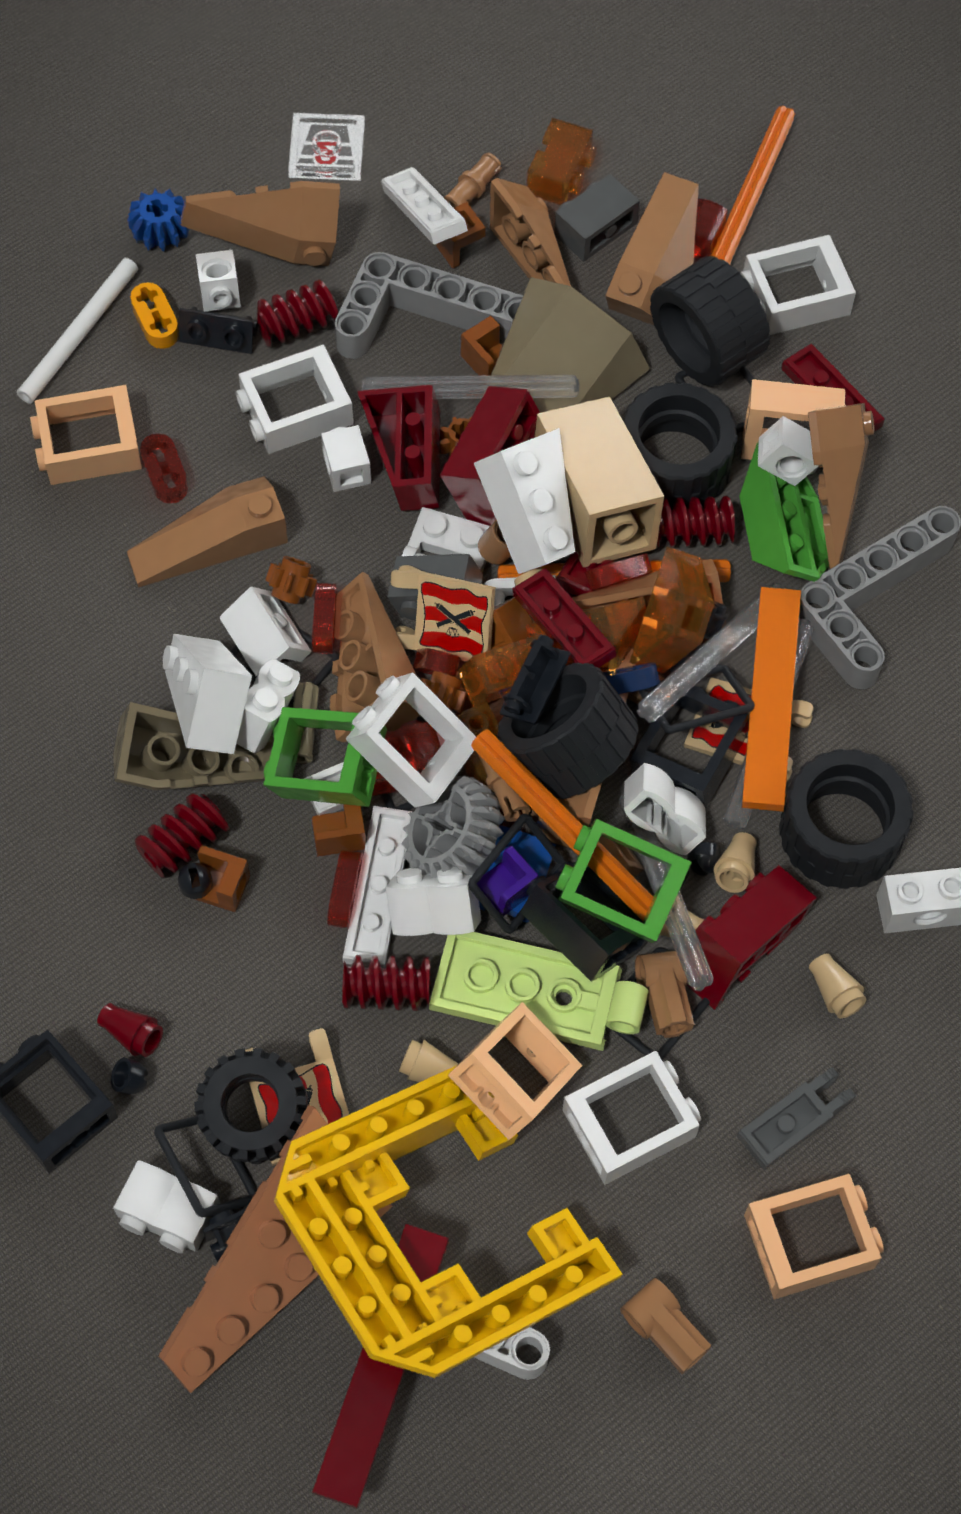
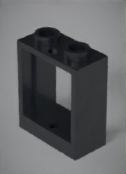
M675 681L659 709L668 723L671 724L679 708L703 717L739 707L740 705L733 701L726 700L723 702L711 697L698 686H686ZM749 713L715 722L728 729L702 774L654 754L665 734V731L654 717L630 758L632 774L643 763L654 765L663 770L672 779L675 787L686 789L697 796L706 809L748 735Z
M566 861L553 875L548 878L544 875L540 876L529 886L526 891L529 897L520 913L592 982L642 950L647 940L603 920L601 921L613 933L599 940L558 900L562 890L555 888L565 864L572 867L575 862ZM587 865L576 893L642 923L643 921Z
M48 1029L40 1036L33 1035L20 1045L15 1056L5 1064L3 1062L0 1063V1117L49 1174L118 1118L110 1100ZM53 1058L90 1102L39 1142L2 1098Z

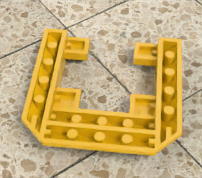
M456 1066L291 1141L274 1198L275 1205L370 1359L433 1378L440 1376L618 1280L623 1275L599 1238L596 1237L589 1241L568 1208H565L532 1225L527 1233L546 1264L497 1290L480 1297L459 1263L420 1282L376 1213L377 1210L406 1197L410 1189L393 1161L457 1130L478 1161L514 1144L518 1137V1134L508 1140L448 1076ZM488 1092V1094L492 1098H494V1095L491 1092Z

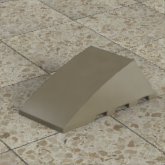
M531 277L483 396L488 386L528 389L540 413L552 409L568 407L609 396L612 400L629 385L646 374L650 368L632 333L572 286Z

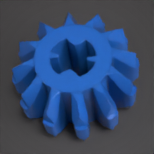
M154 188L151 195L141 192L139 201H131L127 220L129 229H131L133 238L137 243H144L148 251L155 246H159L164 252L166 245L171 244L178 247L179 238H187L189 229L181 226V215L185 202L182 196L174 197L171 189L161 194Z

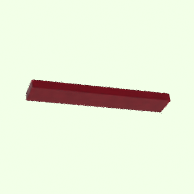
M405 1224L398 1247L420 1282L438 1274L449 1238ZM362 1348L312 1491L314 1495L358 1510L405 1369L370 1359L365 1349Z

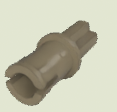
M311 682L299 683L294 693L293 708L317 710L318 686ZM304 727L296 763L307 764L312 762L315 730L318 728Z

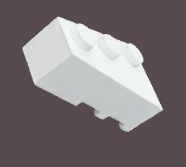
M559 428L474 463L518 575L575 552Z
M173 634L171 646L167 645L163 654V668L165 669L186 748L234 754L252 675L220 641Z

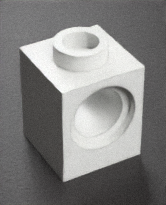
M233 250L196 254L204 312L241 307Z
M782 416L759 437L758 467L793 486H796L806 476L812 475L819 466H814L810 431Z
M359 425L348 428L337 427L330 432L321 433L323 457L333 491L337 492L371 484L370 462Z

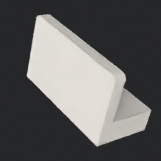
M250 586L220 616V620L255 676H258L262 666L271 659H276L279 662L282 659L302 662L311 653V650L280 601L271 595L272 591Z

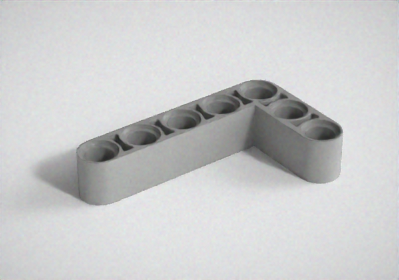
M375 252L368 255L363 261L336 317L335 334L337 350L342 356L350 359L364 356L368 352L389 306L466 330L492 316L500 325V340L505 341L523 295L388 253Z
M947 506L932 508L826 571L815 582L810 581L803 586L800 599L799 625L851 687L856 689L872 687L878 679L885 659L884 651L880 644L852 611L952 550L961 526V518L952 508ZM935 529L942 530L945 533L937 532ZM903 547L911 548V549H913L915 552H910V551H908V550H905ZM872 566H879L884 570H877ZM841 584L849 585L853 589L843 588ZM809 603H816L822 608L811 607ZM833 632H840L844 634L846 637H837L833 634ZM863 661L871 667H862L856 662Z

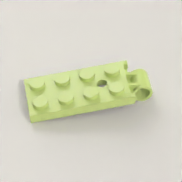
M471 932L447 936L429 1002V1010L496 1026L523 1002L559 1041L603 1051L606 1041L604 1039L606 1027L623 1034H637L640 1032L649 991L643 985L635 982H617V980H620L622 969L618 965L591 982L561 952ZM560 992H566L570 994L572 1001L568 1005H560L555 999L556 995Z

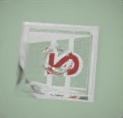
M293 113L288 168L289 178L361 181L365 116Z

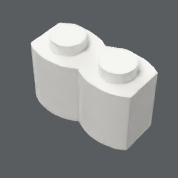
M271 659L262 666L253 686L249 688L236 744L253 753L259 752L266 746L276 723L279 721L282 707H288L299 684L300 674L298 671L276 659Z
M643 763L625 780L624 811L626 815L637 826L655 832L659 841L666 848L675 853L687 855L706 838V810L703 803L690 791L675 787L672 779L663 770L654 765Z
M452 867L444 872L440 869L437 871V877L432 878L430 874L422 875L421 870L418 868H408L397 872L386 886L393 934L418 936L431 933L457 935L474 932L481 922L479 900L468 886L472 875L463 873L457 867Z
M139 1160L113 1207L117 1216L121 1218L119 1224L123 1228L143 1236L145 1230L161 1236L159 1242L163 1246L178 1253H183L185 1248L197 1252L205 1236L203 1229L210 1226L209 1220L215 1216L199 1217L191 1206L176 1176ZM190 1182L203 1208L221 1204L215 1193Z

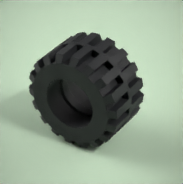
M244 1048L234 1050V1055L230 1057L223 1055L218 1058L217 1061L219 1063L213 1069L209 1066L204 1073L206 1078L203 1084H198L196 1090L198 1101L194 1102L195 1112L198 1115V1126L207 1141L218 1152L231 1158L233 1161L261 1164V1161L276 1160L279 1158L278 1155L287 1140H292L303 1121L300 1118L308 1107L307 1092L294 1067L289 1062H285L280 1055L271 1052V1054L266 1053L260 1048H253V1051H245ZM258 1081L266 1083L275 1091L278 1098L279 1107L275 1118L267 1127L259 1131L244 1132L237 1129L230 1122L227 1115V1103L231 1094L239 1086L248 1082Z

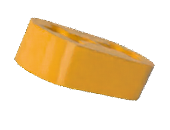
M149 282L135 286L130 295L133 313L147 341L151 346L160 349L173 346L179 339L177 318L163 290L158 285ZM149 298L151 302H154L155 308L150 310L147 303L142 300ZM160 321L167 332L161 333L159 329H156L155 323Z

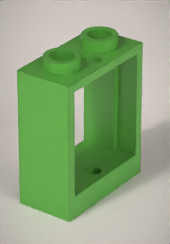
M282 707L279 721L274 727V743L270 759L264 768L265 780L263 785L279 797L285 799L369 807L377 770L349 742L339 782L292 778L304 727L352 731L355 727L352 722L358 713ZM384 726L379 732L384 739L387 727Z
M599 819L593 822L591 828L583 825L573 846L574 849L580 851L573 867L565 864L555 888L562 890L558 900L651 943L656 942L692 862ZM600 836L667 865V869L642 923L576 893V889Z

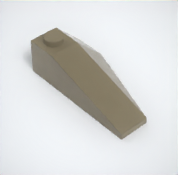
M130 702L119 720L113 753L115 782L155 791L264 781V768L270 759L274 736L271 735L266 746L257 753H253L236 744L234 754L186 748L177 713Z

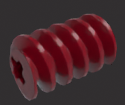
M316 280L313 282V291L306 284L300 286L299 296L294 290H287L285 301L280 295H273L271 306L265 299L259 300L257 302L256 316L264 342L269 348L271 347V335L275 334L280 342L283 343L285 342V330L289 329L293 336L298 338L299 326L303 325L309 333H312L314 320H317L323 329L327 328V316L331 315L336 320L339 311L330 290L323 281Z
M709 496L706 498L703 508L697 497L690 499L688 508H686L684 500L680 497L675 499L672 509L668 500L664 498L656 548H659L662 537H667L670 548L675 547L678 536H682L686 547H690L693 536H698L701 546H706L709 535H713L717 546H721L724 535L729 534L733 544L735 517L730 497L723 496L718 507L715 499Z
M193 793L187 796V806L177 804L173 808L175 817L169 814L160 818L162 828L152 824L148 828L149 838L144 835H139L135 838L138 852L161 878H164L161 870L164 867L174 873L179 871L175 862L177 856L187 863L192 860L187 848L191 846L199 851L200 846H203L200 840L202 836L212 842L217 840L213 830L215 825L225 832L230 829L218 807L202 793L200 796Z
M360 955L355 956L351 967H347L344 960L343 1007L350 1009L355 997L358 998L361 1009L368 1008L372 997L375 998L379 1010L385 1009L389 998H392L395 1010L397 1011L402 1010L406 999H409L413 1011H419L423 999H426L429 1007L431 976L429 957H424L419 969L415 968L412 957L406 958L402 969L398 968L395 956L389 957L385 968H381L377 955L372 956L368 967H364Z

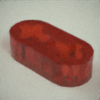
M151 434L140 445L141 458L148 479L157 499L164 503H177L187 495L186 473L171 438L165 434ZM160 449L165 461L159 463L153 450ZM170 474L175 487L168 488L163 476Z
M648 553L588 570L585 572L590 591H594L653 572Z
M316 583L312 631L313 653L333 654L337 583Z
M430 648L417 649L413 669L432 675L433 671L456 677L461 657Z
M341 850L328 908V926L349 929L363 853Z

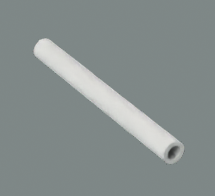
M123 258L17 390V395L24 402L33 403L136 274L138 266L131 259Z

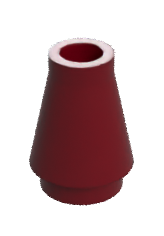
M112 1003L106 1004L97 1018V1025L105 1029L133 1056H150L157 1049L163 1037V1028L158 1025L156 1018L120 1008Z

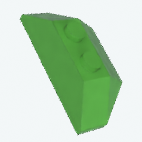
M757 443L739 496L752 561L779 572L815 582L829 567L823 517L818 496L807 476L796 486H793L758 467Z

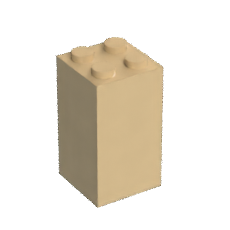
M610 396L538 413L535 437L558 428L560 429L574 546L583 568L590 566L591 563L597 562L599 564L605 560H615L656 549L664 495Z

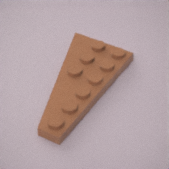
M308 1105L300 1118L303 1121L291 1141L328 1125L315 1107ZM287 1140L279 1153L281 1158L268 1180L261 1183L227 1240L228 1247L216 1267L212 1265L204 1279L206 1283L192 1307H187L158 1355L190 1393L201 1385L318 1276L314 1266L274 1203L286 1155L291 1143L289 1140ZM389 1204L377 1210L376 1213L381 1218L393 1206Z

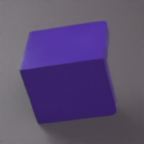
M509 846L504 850L501 862L483 875L477 885L504 917L529 897L526 891L538 879L539 875L512 846Z

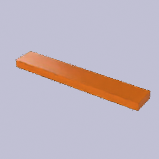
M761 587L751 700L755 706L750 712L742 808L784 811L801 590Z

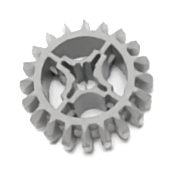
M455 776L436 803L417 807L414 812L408 813L411 821L410 824L403 828L408 836L401 845L407 849L404 859L409 862L410 868H418L421 870L422 875L430 874L432 878L437 877L438 870L442 869L444 872L452 867H457L467 875H473L495 848L497 838L504 834L499 825L505 818L500 813L501 806L497 797H495V793L488 786L473 777Z

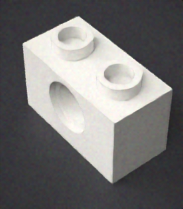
M961 868L884 876L876 894L884 934L961 925Z

